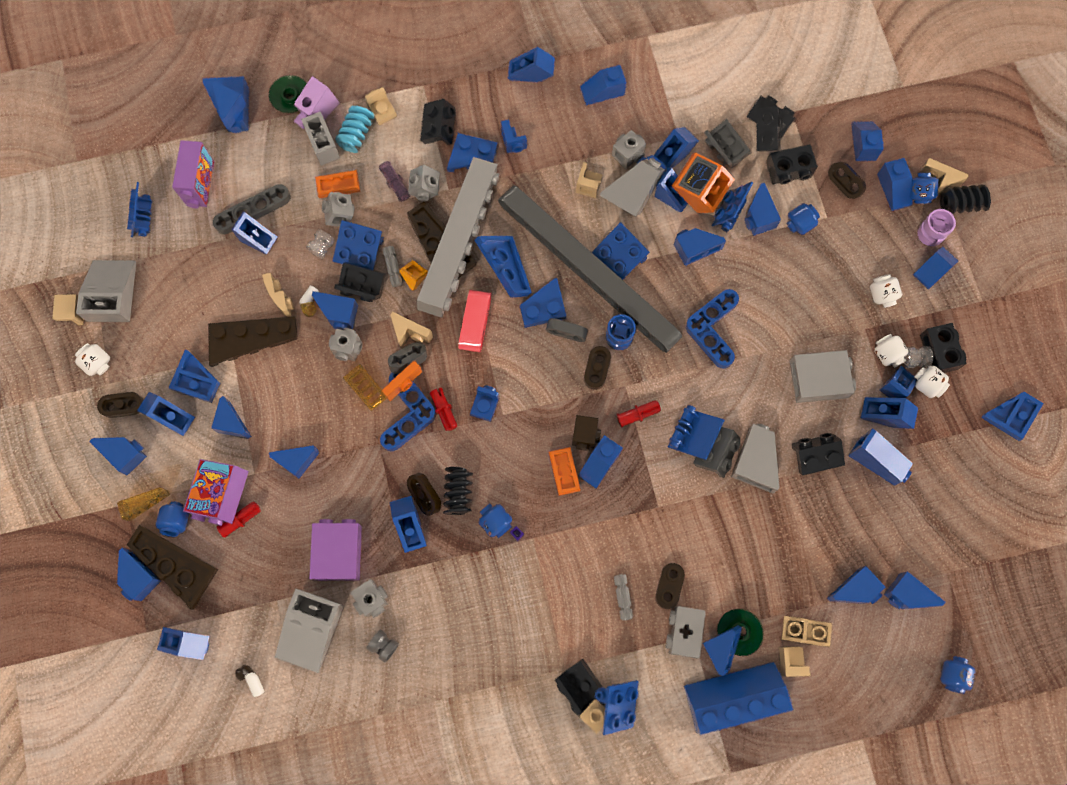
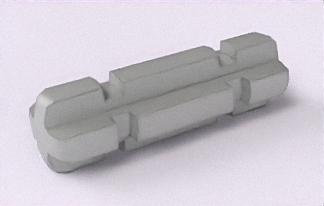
M393 246L384 247L383 253L386 258L385 261L391 285L393 287L401 286L403 281L399 272L395 249Z
M625 574L614 576L615 586H617L619 608L621 607V611H619L621 620H630L633 618V612L630 609L629 588L626 587L628 583Z

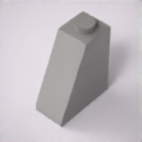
M655 159L642 160L600 193V196L636 217L641 214L665 169L660 167L661 163Z
M753 424L748 430L731 477L774 494L779 489L775 432L770 431V428L766 425Z

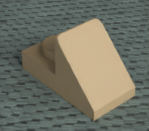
M928 158L919 172H929L931 177H936L939 180L938 195L946 187H960L969 175L931 158Z
M392 311L390 316L401 349L410 335L416 342L422 343L424 341L428 344L433 338L430 329Z

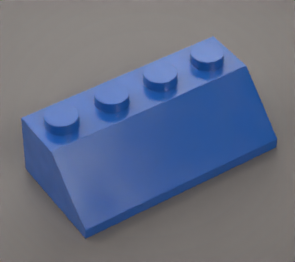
M774 662L684 685L696 733L699 735L793 710L787 687Z

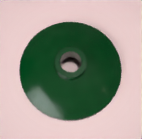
M287 75L280 77L269 89V100L272 106L283 113L299 111L294 104L307 83L298 76Z
M732 609L720 618L717 634H721L738 625L744 627L746 634H740L735 655H751L760 648L763 642L764 631L762 624L750 611Z

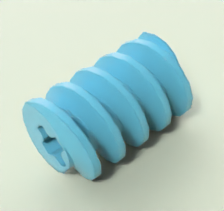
M351 106L348 114L345 116V121L342 123V128L338 132L339 135L335 138L336 143L348 152L358 153L355 147L362 146L359 140L365 139V135L362 133L368 132L366 126H371L372 123L369 119H374L375 115L370 110L361 106Z

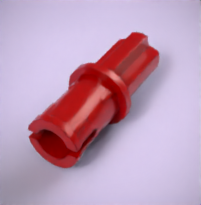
M436 388L429 393L436 407L435 413L439 414L444 429L452 431L457 428V423L451 411L452 405L448 404L443 388H438L439 391Z
M654 400L641 406L635 405L633 409L616 414V417L622 428L636 421L642 422L644 418L661 412V407L658 401Z
M255 501L251 502L236 512L232 524L223 522L222 526L218 525L216 528L220 535L226 538L239 527H244L246 522L261 512V509Z

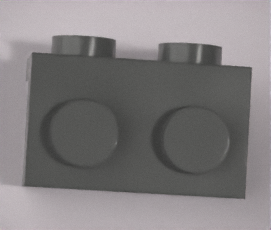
M727 119L711 132L708 130L704 132L708 137L705 139L706 143L712 150L714 148L717 149L720 153L717 155V158L724 166L728 164L733 168L752 153Z
M721 427L707 460L696 457L693 464L696 467L716 472L719 477L724 478L731 469L735 452L740 447V437L734 430Z

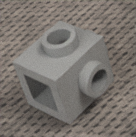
M631 130L626 135L622 134L616 140V143L613 145L612 156L627 169L645 155L646 143L642 136L636 135Z
M426 165L410 170L408 194L415 196L420 201H427L437 196L440 172Z
M330 192L326 200H323L322 212L325 213L326 225L340 227L341 220L351 221L354 214V204L351 202V195Z
M336 329L335 334L330 337L329 347L336 359L356 362L357 355L360 354L362 349V341L358 334H356V331L352 329Z
M371 579L350 592L356 601L353 605L360 615L364 614L366 617L372 615L375 618L385 611L384 607L388 605L385 600L388 597L386 591L381 585L377 587L376 583ZM373 597V601L369 604V598Z

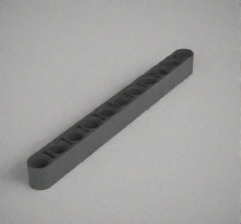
M513 185L498 199L499 204L506 212L620 314L631 317L635 322L636 328L660 350L667 353L682 338V334L674 325L520 188Z

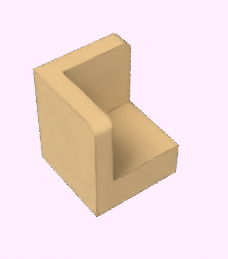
M583 162L576 184V193L596 198L603 175L587 170L588 163Z
M54 295L53 320L73 321L77 325H83L84 319L76 314L78 295Z
M779 647L781 676H810L809 666L804 664L802 647Z

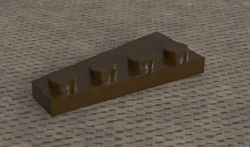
M422 202L407 212V217L431 264L446 226L428 205ZM466 255L464 260L466 261L463 274L459 273L458 278L476 266V261L471 255Z
M294 316L208 323L209 366L214 367L219 365L218 363L227 360L232 361L246 354L257 353L259 350L267 347L272 348L297 340V319Z
M141 525L137 527L127 543V546L191 610L195 609L218 571L216 567Z

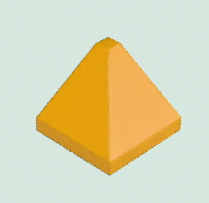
M414 260L399 270L412 291L420 285L428 273L426 269Z

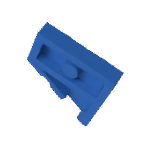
M458 133L447 171L454 172V169L464 167L469 169L473 157L493 163L498 142Z
M557 278L550 281L520 305L524 328L548 323L551 318L566 319L567 316Z
M184 350L169 389L212 403L220 382L188 350Z
M1022 392L985 413L981 418L1014 439L1021 441L1044 403L1026 392Z

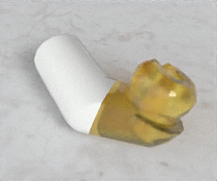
M311 285L299 301L302 313L307 317H312L316 313L312 291L319 292Z

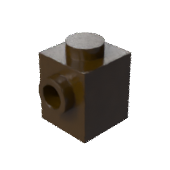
M576 415L572 445L576 446V449L589 451V448L594 449L595 442H600L601 430L597 429L598 418Z

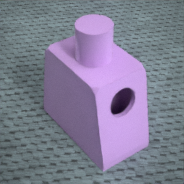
M312 76L295 101L294 105L300 111V114L294 122L304 129L305 127L301 119L318 112L322 113L325 120L340 102L327 86Z

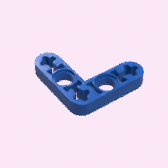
M731 289L724 290L690 316L685 326L687 333L713 363L722 369L732 365L735 355L732 349L711 326L737 306L739 295ZM732 297V304L730 302H727L722 308L721 304L724 302L725 298ZM708 308H715L718 311V316L711 318L707 315L706 310ZM703 317L704 321L700 324L699 329H693L691 327L692 321L698 323ZM706 337H713L716 345L713 347L705 345L704 339ZM718 346H721L722 348H720L719 352L716 351V353L714 354L713 351H715L718 348ZM721 354L729 356L727 361H720Z
M391 373L390 376H389V383H390L398 374H393V373ZM414 382L407 391L398 394L410 409V412L384 431L380 437V443L387 451L399 449L436 418L433 405ZM411 391L418 393L419 397L415 402H409L406 399L407 394ZM420 404H422L426 411L431 410L429 418L426 416L421 417L422 412L418 407ZM407 421L414 423V430L409 433L402 430L403 424ZM396 429H398L401 435L404 436V438L402 439L400 438V436H397L394 439V445H391L390 443L386 445V443L388 442L386 438L388 436L393 438L397 435V432L395 431Z

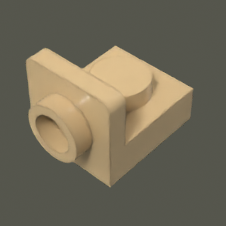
M383 87L378 90L375 89L365 96L367 105L375 115L374 118L379 126L397 117L396 111L387 98Z
M593 700L580 715V718L596 734L603 728L605 707L597 700Z

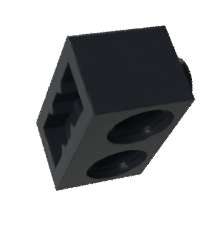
M778 106L756 108L758 152L781 151V108Z
M811 144L771 152L766 161L772 184L780 183L784 185L792 180H807L813 176L818 167ZM798 162L804 163L806 166H802Z
M953 323L927 328L920 334L930 366H936L943 373L959 370L967 364L966 353L961 349L959 333L954 329ZM938 335L942 336L945 342H942L938 338ZM945 355L951 358L952 363L946 360Z

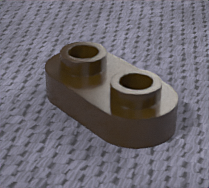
M837 162L829 168L828 176L830 180L846 197L855 199L864 194L866 184L849 164ZM840 168L844 171L843 176L839 175ZM854 183L858 185L857 191L853 190Z
M604 346L594 347L589 354L584 374V383L593 390L602 388L606 381L611 353ZM602 356L604 360L598 362L596 357ZM596 376L599 381L592 382L591 377Z
M135 392L109 394L100 398L97 409L100 414L107 418L137 415L140 413L137 410L144 399ZM136 401V406L131 408V404ZM114 404L113 410L109 411L110 405Z
M423 473L409 476L407 488L422 513L427 516L438 513L441 509V500L428 478Z
M667 564L661 571L655 600L658 606L663 609H671L679 602L685 577L684 570L679 564ZM671 570L676 571V579H672L669 576ZM665 593L671 594V601L668 602L664 599Z

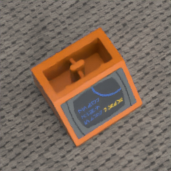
M693 153L672 187L697 213H714L735 179L722 165L698 153Z

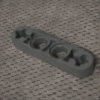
M275 185L217 214L213 218V226L220 234H229L233 232L232 228L239 219L237 217L239 211L247 210L248 215L257 220L288 204L291 195L286 186ZM281 192L283 197L279 198L277 193ZM270 196H271V198H272V200H273V202H274V203H272V204H271V201H270L269 198H268V197H270ZM264 200L267 202L265 208H256V204L259 201ZM230 216H233L236 222L233 223ZM225 220L226 223L225 227L221 226V221Z

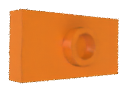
M357 170L315 177L319 199L327 198L330 192H340L342 194L361 192Z
M415 361L411 362L382 389L384 396L389 401H392L401 391H407L412 386V381L422 373L421 367Z
M567 447L549 451L558 496L580 492L581 489L571 448Z

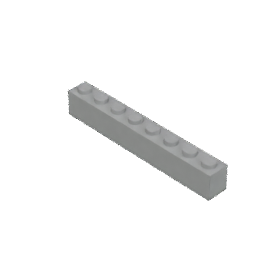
M473 157L419 293L417 310L441 318L445 311H449L452 303L451 294L457 291L459 285L457 278L459 273L463 274L466 267L465 257L471 254L473 248L472 239L473 237L477 238L480 229L478 223L480 220H484L487 210L485 208L486 202L490 203L493 196L491 189L493 185H497L500 174L497 173V164Z

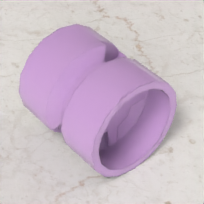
M945 209L934 210L919 226L917 233L919 240L927 246L939 245L954 230L956 220L952 213Z

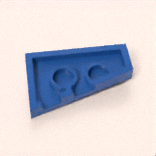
M478 236L474 240L510 298L528 297L532 293L513 236Z

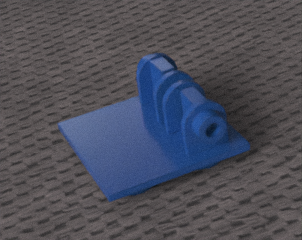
M139 182L136 184V189H131L127 229L131 230L132 238L134 232L142 237H146L147 233L150 232L151 218L149 216L151 215L152 200L146 194H143L142 197L138 196Z
M753 182L740 185L738 188L729 190L723 198L724 203L714 215L715 220L711 226L714 227L720 224L722 226L721 229L725 232L733 228L736 219L739 217L738 214L741 213L747 202L746 197Z
M341 220L333 262L340 264L347 262L374 270L379 245H382L384 237L381 236L382 231Z
M621 222L592 251L599 260L622 280L639 263L645 262L648 258L647 255L650 253Z
M688 405L687 408L683 409L684 413L681 419L678 420V425L675 426L676 430L669 439L668 448L707 460L725 420L695 411V407Z
M638 680L610 685L607 688L601 687L596 691V699L606 704L602 735L634 727L636 701L639 694Z

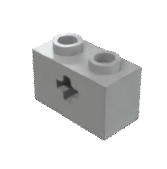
M318 112L301 119L320 165L339 159L340 156L322 113Z
M676 606L674 611H670L669 625H672L671 634H667L666 648L669 649V654L696 659L700 658L705 610ZM684 626H686V630L690 631V635L685 636V639L683 634L679 633V629L684 628Z

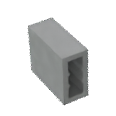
M847 350L794 355L790 360L796 403L846 399L853 395L856 390V381L851 375L852 359L848 357Z

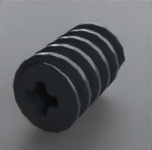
M983 184L978 186L971 185L969 187H946L940 195L941 209L949 210L952 214L956 210L958 213H963L964 210L970 213L973 208L976 212L981 211V208L984 211H988L991 205L989 189Z
M446 467L445 471L450 474L445 475V480L449 483L444 485V489L449 492L444 493V498L449 501H445L443 506L449 510H445L443 514L465 515V513L472 511L471 508L465 505L472 502L471 499L466 498V495L472 494V490L466 489V486L473 484L472 481L467 480V477L473 476V473L463 467Z

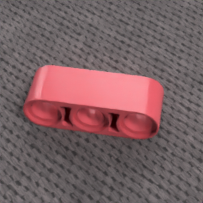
M469 290L459 338L460 350L481 353L490 309L491 293Z

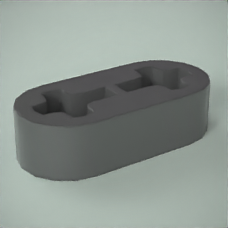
M554 318L549 319L546 331L550 334L577 342H585L588 334V329L583 326Z
M414 342L390 355L388 358L390 371L393 374H400L413 361L418 365L423 363L427 358L425 345Z

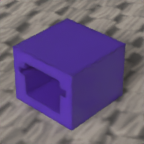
M517 526L510 531V534L517 541L524 536V533Z

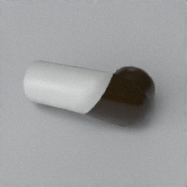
M242 665V668L236 669V678L239 681L246 679L253 697L264 693L259 677L250 666Z

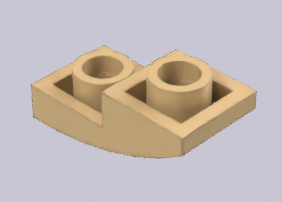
M271 273L263 274L266 289L274 303L286 317H292L291 310L294 309L291 297H287L284 291H281L279 280H275Z
M784 616L782 640L830 647L832 623Z

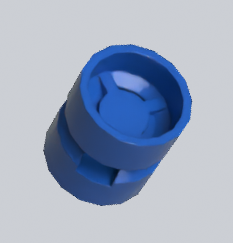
M619 314L612 317L608 322L606 341L611 348L624 350L632 344L636 325L631 317Z

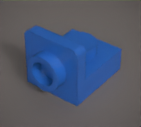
M509 120L501 121V134L507 153H518L526 149V135L517 137L515 127L510 126Z
M478 386L470 416L491 422L500 398L499 393L491 386Z

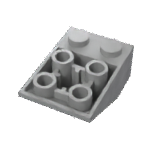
M93 260L78 294L76 314L87 322H130L136 261Z
M295 589L286 612L275 658L319 673L344 605Z

